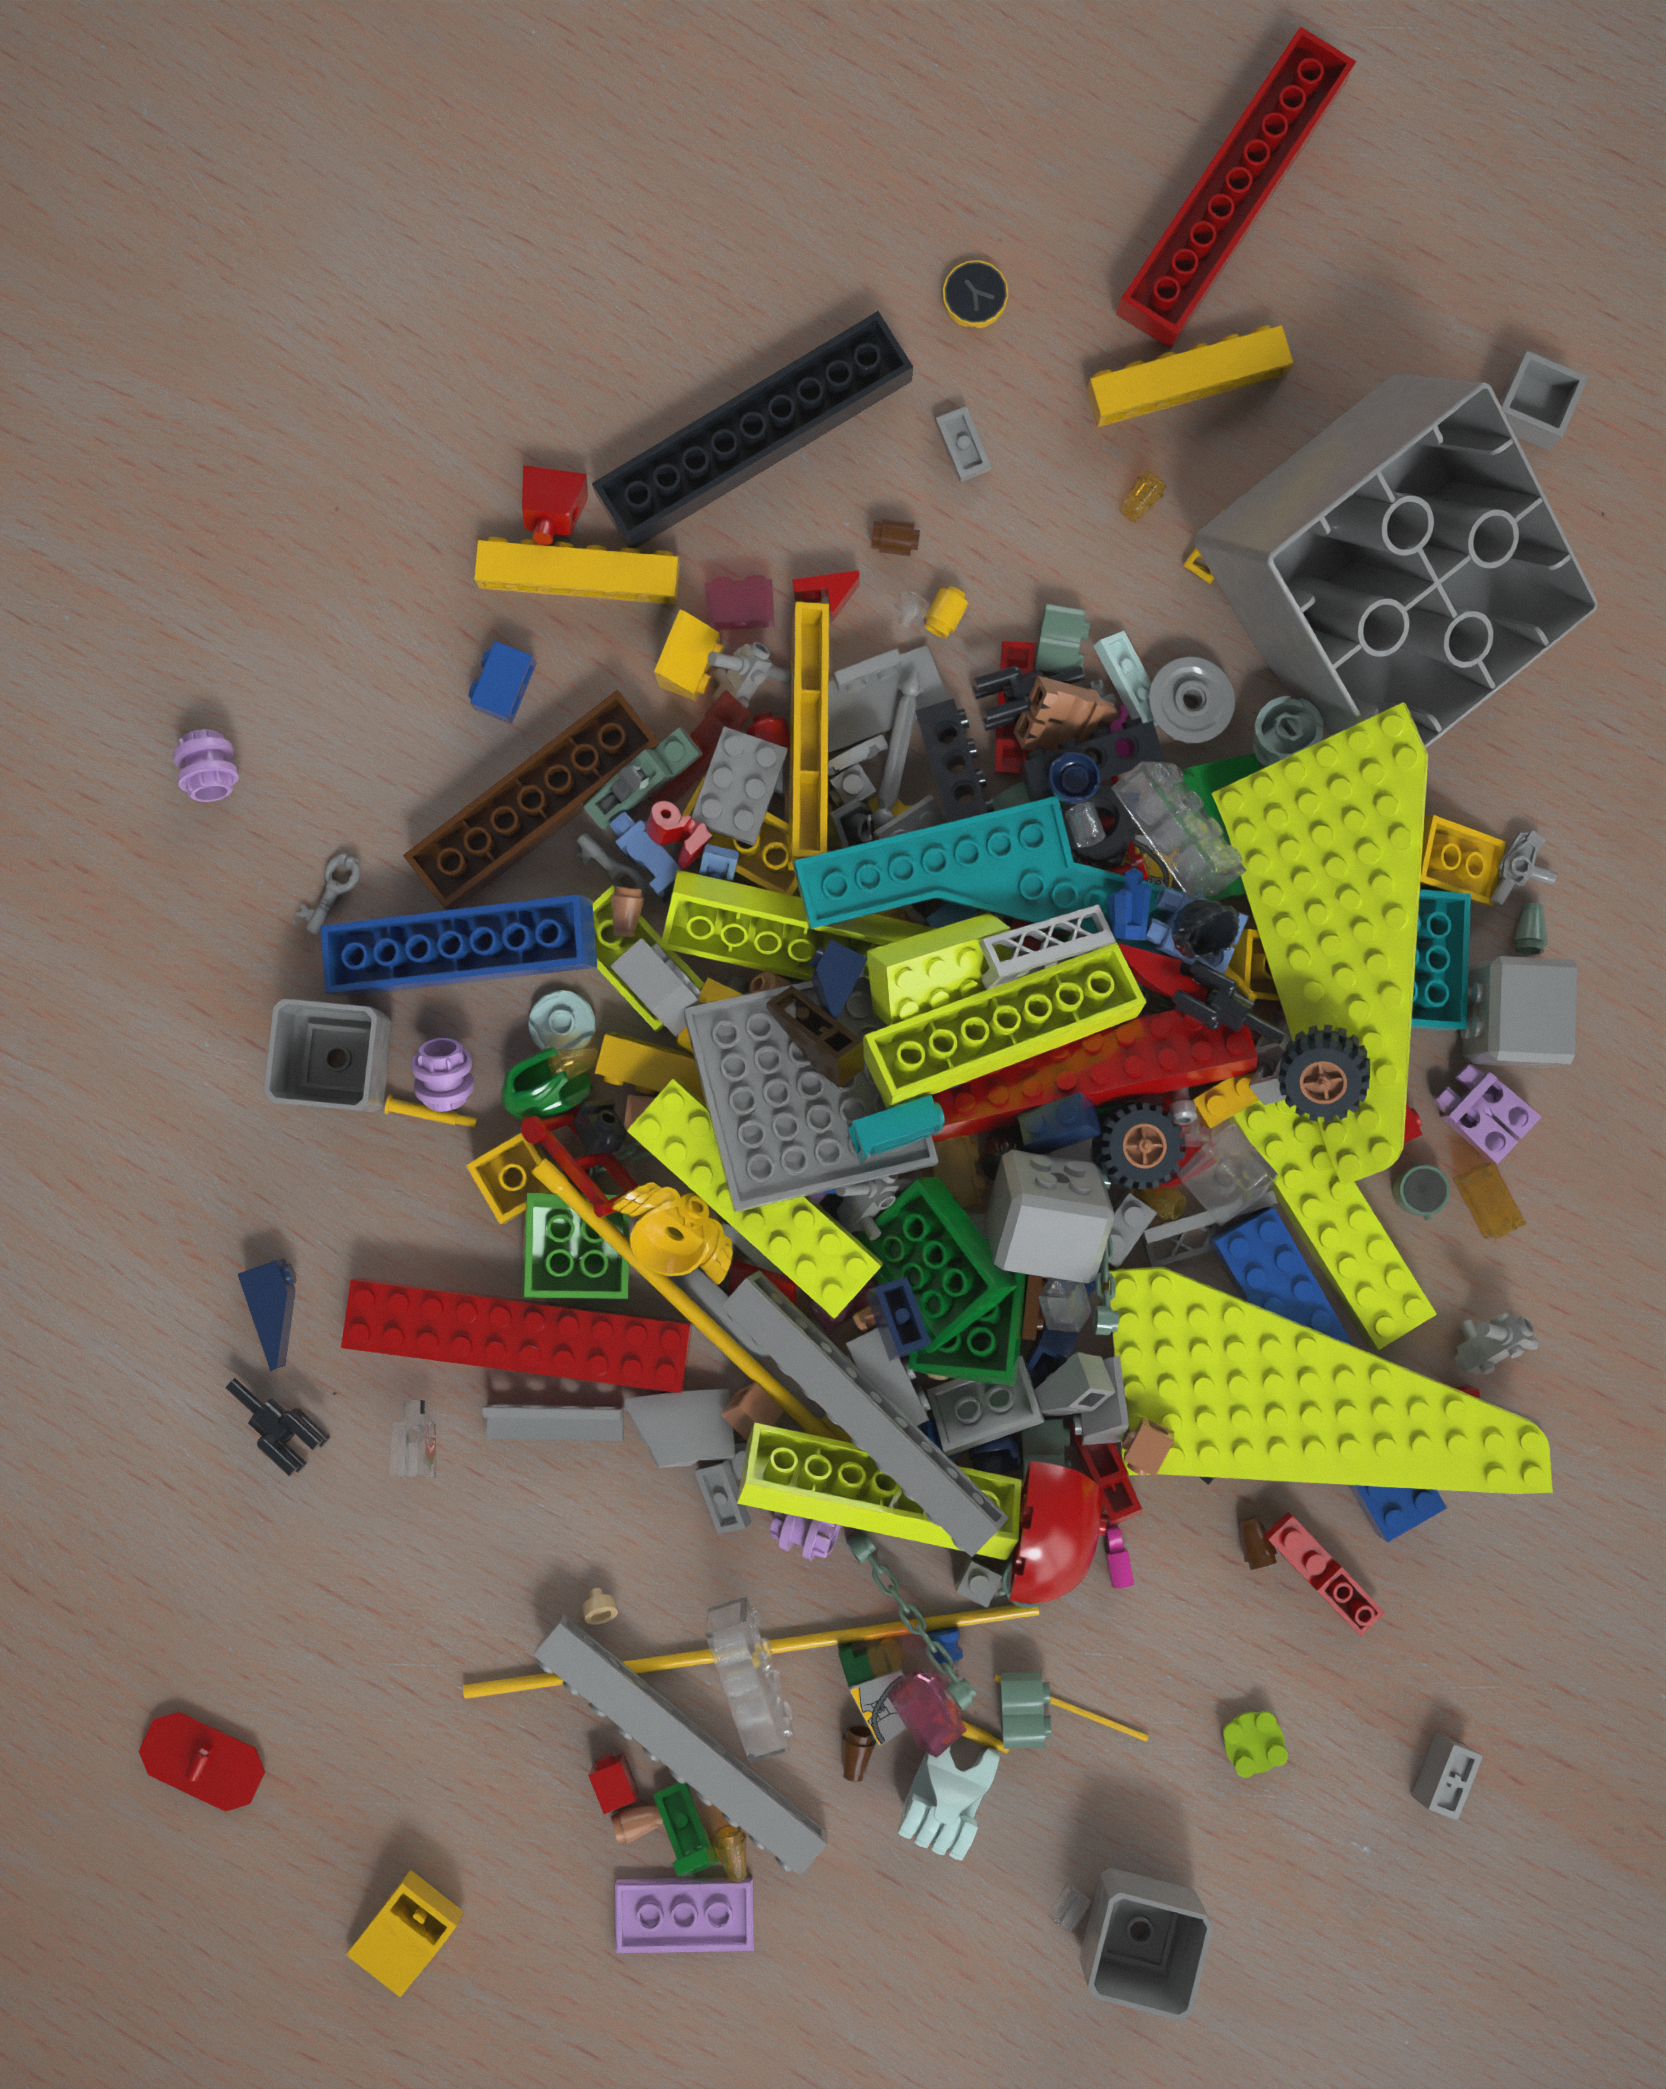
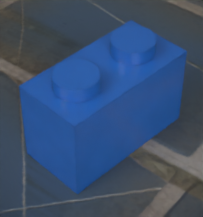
M494 641L492 649L488 648L483 655L481 667L484 669L479 680L475 679L469 690L468 697L471 699L470 704L473 708L513 724L537 664L533 656Z

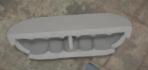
M698 1266L691 1273L671 1276V1280L754 1359L770 1356L766 1351H762L753 1343L752 1337L742 1327L735 1325L729 1319L728 1313L721 1307L730 1297L728 1291L720 1284H714L702 1268Z

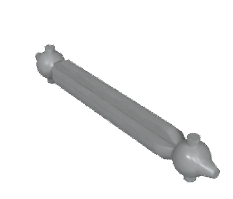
M912 671L909 677L902 684L898 685V689L904 695L897 705L877 799L880 809L870 816L871 820H874V823L877 825V829L896 817L893 816L891 810L897 803L916 713L915 710L917 708L915 697L924 691V686L918 681L916 671Z

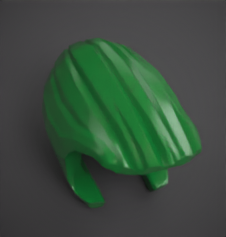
M554 1047L545 1048L519 1062L505 1074L501 1088L503 1107L517 1120L521 1121L530 1116H537L543 1120L563 1113L582 1103L590 1096L592 1080L585 1068L577 1062H552L547 1058L552 1057L558 1052Z

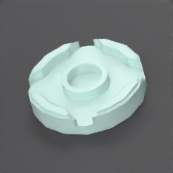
M555 990L543 995L534 1004L530 1014L529 1031L534 1043L541 1050L554 1047L558 1053L553 1056L569 1057L580 1053L591 1043L596 1032V1017L592 1006L581 995L571 991Z

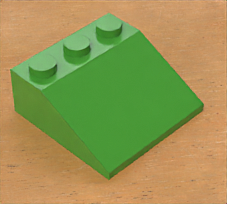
M526 1193L521 1298L628 1299L629 1263L558 1195ZM605 1195V1196H606V1197L608 1198V1200H609V1199L614 1198V1197L619 1196V1195ZM620 1211L606 1215L605 1217L629 1239L630 1216L620 1213Z

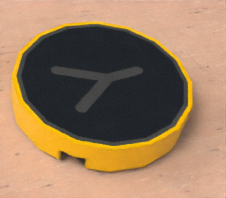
M980 260L966 261L956 266L946 277L943 287V306L948 316L958 325L985 328L995 323L1004 313L1008 300V286L1002 272L992 264Z

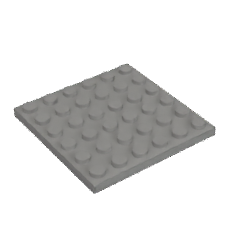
M864 969L837 1019L838 1022L861 1040H863L866 1034L888 1027L872 1011L870 981L865 977ZM812 981L792 985L821 1008ZM791 985L684 1008V1019L734 1213L937 1165L939 1162L932 1136L872 1157L869 1153L866 1160L860 1165L847 1128L852 1126L851 1122L887 1109L865 1060L864 1070L838 1088L812 1066L768 1011L766 1003Z

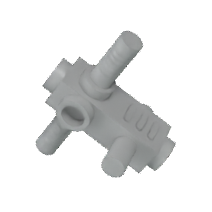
M753 642L752 645L744 644L743 647L738 648L733 653V656L710 652L708 655L709 665L722 667L713 673V677L719 684L712 697L716 702L714 710L724 718H731L732 715L739 717L742 711L748 708L750 698L759 684L764 682L765 678L789 682L791 670L773 666L768 658L771 651L759 642Z
M898 1174L836 1188V1194L844 1199L836 1209V1213L839 1216L837 1222L850 1233L864 1230L869 1240L877 1239L881 1235V1231L873 1218L880 1210L888 1208L895 1202L896 1197L894 1193L904 1192L915 1180L913 1178L897 1179Z
M1508 1313L1500 1314L1491 1319L1490 1323L1481 1322L1477 1329L1472 1320H1467L1460 1324V1328L1467 1341L1456 1347L1458 1354L1454 1356V1359L1463 1373L1479 1374L1482 1372V1374H1489L1496 1369L1494 1364L1506 1357L1516 1358L1524 1353L1522 1348L1532 1351L1536 1350L1539 1347V1341L1531 1336L1535 1334V1328L1526 1316L1518 1317Z

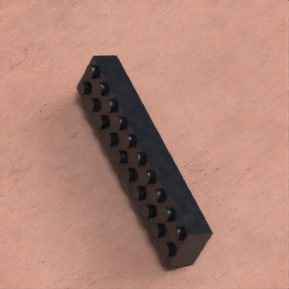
M877 311L592 483L596 497L627 547L635 549L912 382L913 365L883 317Z

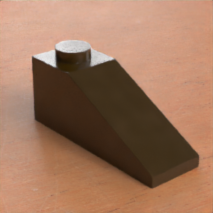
M791 985L766 1003L768 1011L812 1066L838 1088L864 1070L863 1040Z

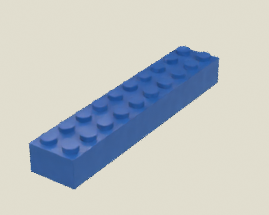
M1274 1207L1262 1208L1208 1239L1242 1300L1354 1346ZM1349 1485L1375 1533L1387 1543L1447 1509L1438 1491L1433 1489Z

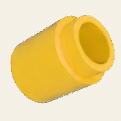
M948 586L947 589L940 588L925 615L926 622L924 628L937 637L947 639L950 633L955 632L969 605L964 599L965 593L953 586Z

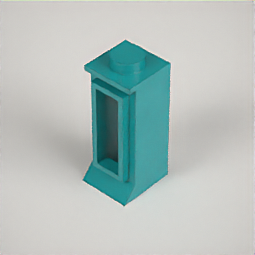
M928 1095L851 1122L852 1126L848 1127L847 1130L860 1165H862L869 1153L872 1157L928 1138L932 1134L936 1136L944 1128L942 1123L945 1122V1118L939 1103L934 1104L932 1096Z

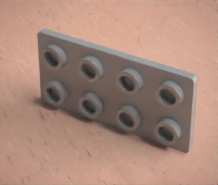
M924 645L901 655L896 648L834 672V680L828 682V754L891 731L898 702L904 695L898 689V685L902 684L912 671L917 672L918 681L924 686V691L915 697L917 703L916 710L949 700L928 646ZM915 713L914 721H917L918 719Z

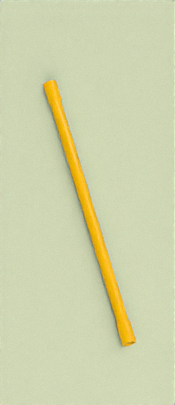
M546 1157L531 1171L538 1180L573 1209L754 1383L756 1382L804 1429L806 1434L841 1440L668 1276L658 1274L646 1268L637 1260L631 1250L630 1240L605 1216L597 1217L594 1213V1205L569 1183L567 1177Z

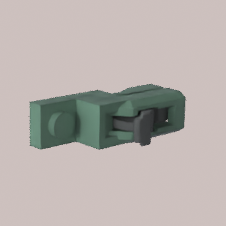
M678 727L656 748L643 750L583 803V807L603 830L612 829L609 824L625 811L630 816L648 797L657 795L703 753L685 730Z

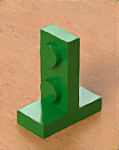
M679 1782L653 1794L677 1861L673 1862L677 1876L693 1875L722 1861L718 1848H712L687 1782L684 1784Z

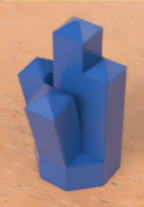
M1137 868L1126 871L1124 889L1119 892L1114 891L1108 896L1111 921L1110 930L1114 938L1146 940L1151 887L1145 882L1142 883L1143 873Z

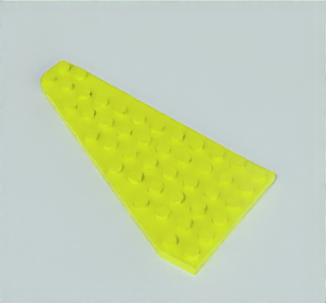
M1404 702L1212 793L1230 839L1292 1040L1295 1042V1036L1300 1031L1307 1035L1309 1027L1317 1025L1319 1031L1324 1030V1025H1332V1031L1336 1032L1341 1027L1347 1030V1037L1350 1038L1354 1034L1359 1038V1046H1365L1367 1058H1370L1369 1089H1367V1096L1364 1102L1360 1101L1359 1108L1354 1113L1348 1109L1347 1117L1341 1120L1337 1115L1333 1116V1122H1325L1324 1117L1317 1118L1328 1155L1341 1186L1386 1170L1398 1160L1404 1146L1428 753L1409 709Z
M1166 1267L1109 1270V1273L1115 1279V1297L1110 1301L1112 1310L1118 1311L1119 1314L1118 1330L1113 1332L1114 1356H1120L1129 1421L1126 1434L1129 1429L1136 1431L1143 1416L1174 1432V1442L1157 1474L1506 1494L1553 1493L1549 1442L1542 1430L1531 1420ZM1122 1448V1459L1129 1473L1128 1476L1139 1475L1127 1467L1128 1463L1124 1461L1125 1449Z

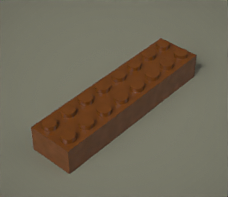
M617 689L406 852L403 857L445 910L458 909L585 810L583 803L643 750L654 749L660 743Z

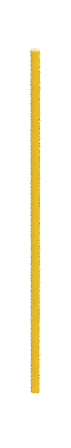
M1014 1604L925 1617V1632L1039 1615L1038 1606L1024 1608ZM918 1619L908 1620L914 1629H916V1623L921 1625ZM903 1621L623 1661V1663L633 1672L639 1674L912 1633ZM553 1672L552 1674L541 1673L463 1685L464 1699L557 1686L563 1685L564 1680Z

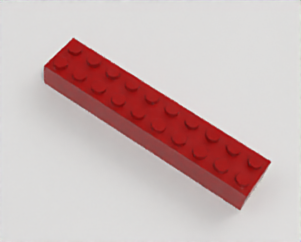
M1299 27L1121 297L1116 312L1117 316L1167 348L1172 349L1343 89L1357 61L1303 27Z
M1177 1010L1128 1020L959 1084L957 1088L943 1090L931 1095L934 1104L939 1103L945 1118V1122L942 1123L944 1128L936 1136L931 1135L933 1143L1019 1124L1017 1114L1079 1092L1094 1102L1095 1107L1255 1073L1258 1056L1249 1027L1244 1026L1237 1033L1222 1024L1219 1029L1211 1030L1204 1026L1201 1021L1188 1014L1184 1015Z
M356 1278L350 1280L341 1348L682 1393L685 1386L693 1324L690 1321Z

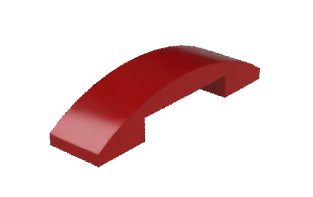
M1002 641L999 670L1018 666L1022 674L1034 671L1036 643ZM1003 692L998 693L997 706L1006 703ZM1028 721L1027 724H1026V728H1027V729H1028V727H1029V725H1030V722H1029V721ZM1017 722L996 728L994 773L1021 775L1018 764L1027 761L1025 754L1030 753V750L1022 749L1013 732Z

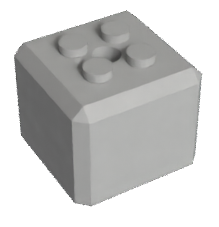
M1498 956L1473 964L1469 968L1467 1029L1461 1030V1037L1463 1039L1462 1056L1471 1065L1547 1068L1572 1064L1575 1056L1577 965L1575 960Z
M294 999L280 1000L273 1006L264 1094L272 1103L376 1112L384 1105L393 1021L385 1012L367 1006ZM336 1049H342L347 1056L346 1063L340 1068H335L330 1063V1055Z
M1011 1150L1001 1156L984 1218L993 1264L1005 1271L1082 1283L1093 1282L1098 1274L1115 1214L1102 1173L1095 1163Z
M1111 1867L1100 1873L1079 1957L1087 1987L1095 1999L1182 2021L1192 2015L1213 1925L1195 1890ZM1136 1921H1144L1149 1925L1148 1932L1142 1937H1136L1130 1933V1928Z

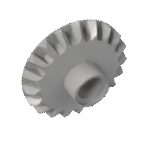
M1199 657L1178 658L1166 664L1151 682L1148 694V710L1152 712L1153 722L1159 725L1162 733L1168 734L1173 740L1183 741L1186 744H1200L1219 735L1229 724L1235 708L1234 690L1227 675L1214 663ZM1183 696H1188L1194 700L1195 709L1185 706Z

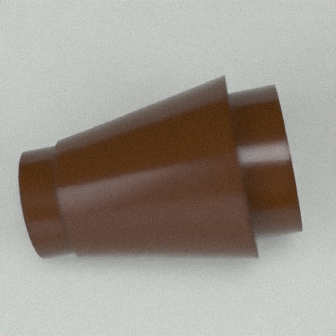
M1259 1516L1240 1521L1244 1562H1248L1250 1570L1277 1563L1275 1558L1277 1551L1264 1536L1266 1530Z
M859 1725L849 1726L846 1733L842 1736L843 1777L849 1781L859 1782L863 1780L875 1747L876 1740L867 1727Z

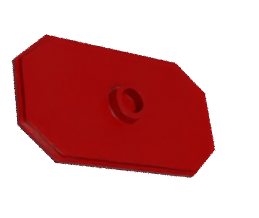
M179 1711L153 1719L138 1751L149 1776L225 1812L251 1804L266 1772L255 1747Z

